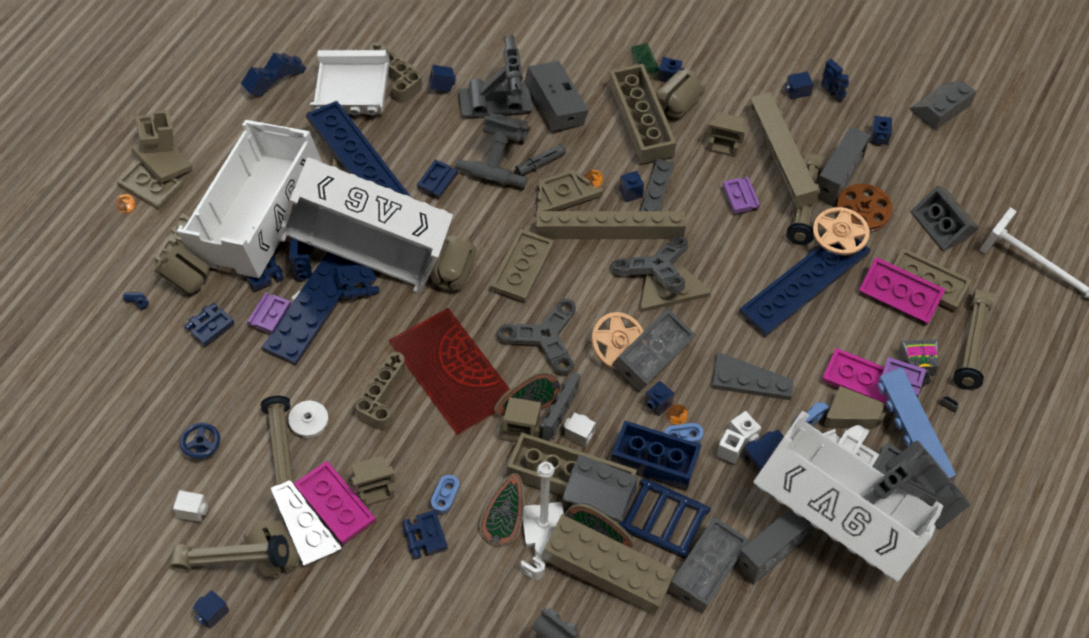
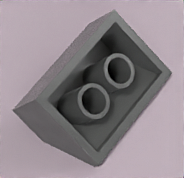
M964 81L946 82L913 105L910 110L936 131L971 106L976 91Z
M938 185L911 210L944 251L966 241L979 229L977 224L949 191Z
M580 454L572 469L563 500L575 505L586 504L592 506L609 518L621 522L635 492L638 477Z

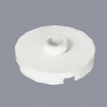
M303 401L295 405L288 417L292 432L306 439L321 435L329 423L327 410L322 404L315 401Z

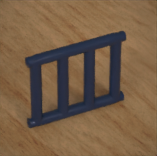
M642 478V487L624 521H621L619 525L631 534L687 558L689 556L688 549L705 514L711 511V507L651 480ZM649 489L660 493V496L643 529L632 525V522ZM669 497L678 501L679 504L662 538L650 532ZM686 506H689L698 511L681 546L669 542Z

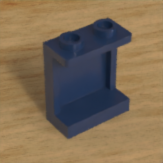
M290 237V262L294 280H307L313 273L310 257L308 254L303 255V249L314 248V246Z
M777 429L773 432L765 433L756 442H749L745 446L744 458H750L761 472L783 440V434Z

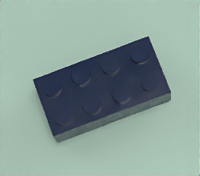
M624 420L612 452L611 462L636 469L637 474L688 490L702 445Z

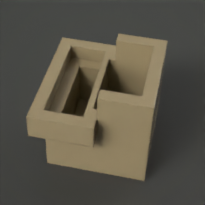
M169 110L154 111V115L135 116L140 145H143L144 154L174 151L173 127Z
M717 112L715 120L711 119L709 124L708 136L711 138L708 151L736 157L739 144H742L746 127L743 126L745 118Z
M510 397L504 419L501 420L499 438L518 442L521 432L540 438L541 403Z
M383 455L352 464L354 475L352 478L355 494L359 493L360 499L365 506L394 498L392 483H395L392 466L387 467Z

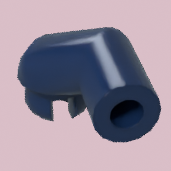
M142 292L123 293L124 302H134L140 309H145L149 305V300Z

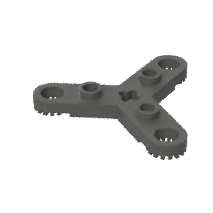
M676 236V238H671L669 243L665 244L654 256L615 259L611 263L612 272L616 275L653 274L669 292H681L685 289V280L679 275V272L672 264L688 249V242L686 238L681 236L678 238Z
M561 299L541 325H513L509 323L501 325L498 329V339L505 344L540 345L554 370L560 375H567L573 370V359H571L558 335L574 316L576 304L572 299ZM567 305L571 309L565 312L561 307ZM504 331H511L513 334L510 337H505L502 333ZM549 333V337H542V334ZM560 362H567L569 366L562 369L558 364Z

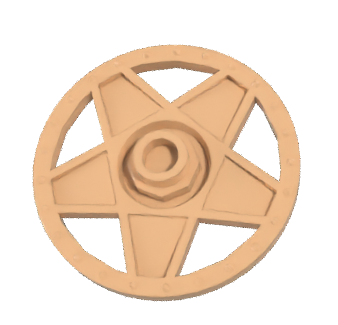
M836 207L827 209L817 216L813 225V234L818 244L834 254H854L863 249L869 239L870 231L865 219L857 212L847 208ZM831 213H839L836 219L826 217ZM851 216L859 220L862 225L853 224ZM818 225L826 231L822 238H820L818 233ZM865 236L863 242L856 247L854 238ZM840 244L845 250L833 248L831 245Z
M621 312L606 314L596 322L592 330L591 340L594 352L601 362L616 369L612 365L613 362L644 331L641 325L630 315ZM609 318V330H598L602 322ZM621 318L628 320L635 327L625 328ZM597 342L606 346L605 357L600 352Z

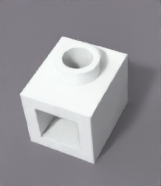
M745 411L730 421L729 430L746 437L743 446L745 447L749 442L759 440L761 427Z
M574 412L571 419L567 418L564 423L565 438L586 447L595 433L596 422L591 421L585 415H579Z
M727 429L719 444L717 456L735 464L743 449L746 437Z
M179 490L173 510L176 518L201 522L202 516L207 513L208 503H206L202 494Z

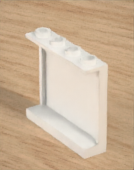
M318 50L317 57L320 65L314 102H310L312 110L337 100L347 114H383L390 62L386 50Z

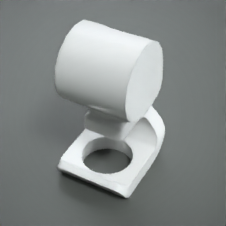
M540 539L535 544V557L532 559V564L537 569L521 561V573L533 580H539L544 576L545 564L549 563L541 559L548 539Z

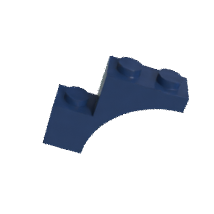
M273 52L264 68L250 67L240 84L249 94L263 96L267 89L276 81L290 74L304 73L306 66L298 56H288L285 53Z

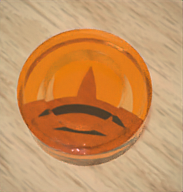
M590 170L585 174V178L591 181L590 184L595 188L601 186L603 182L601 172Z
M129 194L120 195L116 199L117 209L123 213L132 211L135 208L134 198Z
M675 404L669 408L668 419L671 423L681 425L686 422L688 417L686 407Z

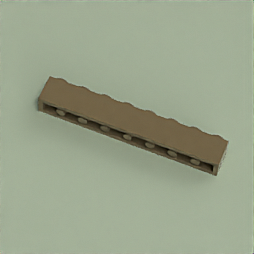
M771 92L750 97L751 111L796 207L800 208L817 203L818 194H820L819 186L817 183H814L812 171H808L807 161L805 158H802L800 146H796L794 134H790L789 124L787 121H784L783 111L778 109L777 99L773 98Z
M537 211L536 235L548 239H673L676 236L678 238L680 236L684 237L686 228L685 211Z

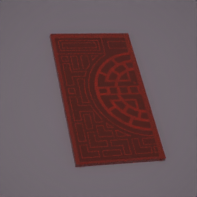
M449 308L389 340L395 351L404 356L406 366L456 435L496 413L494 408L497 402L510 390Z

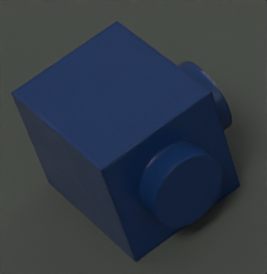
M662 57L657 81L666 83L679 69L685 70L682 68L683 61Z
M432 65L429 76L430 89L450 92L452 85L456 83V75L453 73V68Z
M808 72L788 75L784 88L785 92L793 100L811 96L814 84Z
M874 116L871 126L870 143L888 145L892 134V118Z
M637 171L628 172L620 176L619 190L626 202L643 197L644 183Z
M659 381L646 392L645 405L660 416L673 404L674 392Z
M213 590L204 597H200L193 607L195 620L201 626L206 625L210 629L229 612L227 603Z

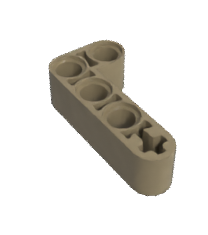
M373 43L370 45L369 50L387 51L390 59L388 76L395 81L393 89L394 98L397 102L403 103L408 101L422 89L421 73L383 44Z
M393 352L387 356L355 403L358 419L378 430H386L392 424L390 409L383 405V403L405 373V360L401 353Z

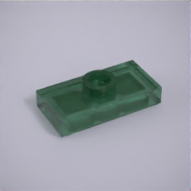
M648 43L631 46V52L637 65L644 64L647 74L659 71Z

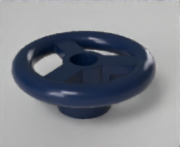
M209 423L192 424L183 431L180 437L181 450L188 457L194 459H202L212 455L220 445L219 431ZM198 429V434L194 440L186 443L187 436L192 431ZM205 429L213 433L214 443L209 442L204 436ZM194 448V450H195L197 453L192 452V451H190L189 449Z

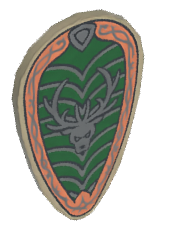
M550 372L534 373L507 391L497 402L494 410L496 414L505 416L510 397L540 402L541 410L547 409L556 403V397L559 391H561L560 382Z
M511 474L498 486L481 517L480 530L482 536L493 545L504 546L510 544L520 533L524 514L525 493L521 477L518 474Z
M576 504L571 506L565 513V516L629 548L634 546L633 539L624 528L592 506Z

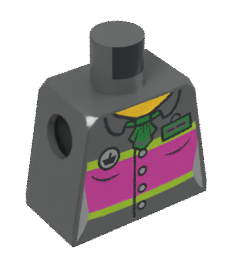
M938 340L901 341L898 349L901 361L926 369L922 385L929 384L931 382L930 376L936 374L939 366Z

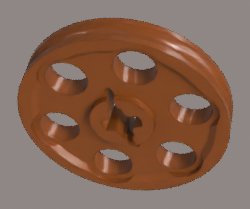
M854 184L845 188L840 193L836 207L848 208L860 214L867 222L870 232L883 228L889 222L892 214V202L889 196L880 188L870 184ZM869 191L872 193V196H865L863 192ZM851 194L855 199H848L846 195ZM883 202L886 204V207H879L877 203ZM851 216L852 223L858 224L856 222L857 219ZM880 216L883 221H876L873 217Z

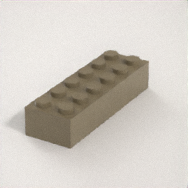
M644 64L610 70L609 86L640 164L674 157L676 141Z
M521 432L507 466V477L515 473L521 477L522 483L541 488V477L538 474V467L543 462H549L554 467V474L550 477L549 491L564 496L572 469L580 454L635 476L637 470Z
M561 514L541 555V559L655 615L676 572V570Z

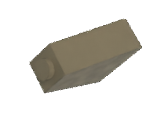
M840 386L827 415L824 427L851 428L860 425L865 429H875L878 422L882 423L886 412L882 411L885 403Z

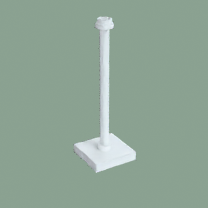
M1010 207L993 229L980 251L986 254L998 238L1000 240L1004 239L1085 294L1084 298L1089 299L1088 286L1007 233L1008 230L1005 228L1017 212Z
M543 462L538 467V474L541 477V504L524 506L523 528L526 547L535 546L536 542L540 539L549 540L561 514L564 515L562 502L549 503L550 477L554 474V467L549 462Z

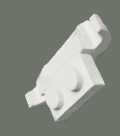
M857 425L845 431L838 444L870 466H873L879 454L862 444L870 430Z

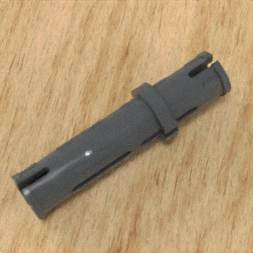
M559 144L536 157L528 158V161L515 166V170L520 176L532 170L536 171L540 166L566 154V149L562 144Z

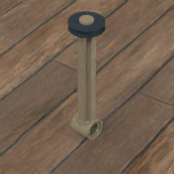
M805 152L804 158L808 164V171H812L814 183L816 184L818 173H820L823 155ZM813 204L797 208L795 223L787 228L786 233L788 240L792 243L805 245L813 241V228L809 226Z
M980 289L974 290L971 300L973 312L963 367L957 369L953 377L954 383L961 388L972 390L978 389L983 385L984 376L978 371L988 311L992 308L995 293Z
M280 395L270 396L263 399L260 405L261 411L269 414L276 485L289 480L293 483L285 412L291 408L290 399Z
M281 534L273 535L269 543L198 549L185 544H177L173 549L170 568L178 572H189L191 567L199 565L269 560L274 567H283L289 559V544L285 536Z

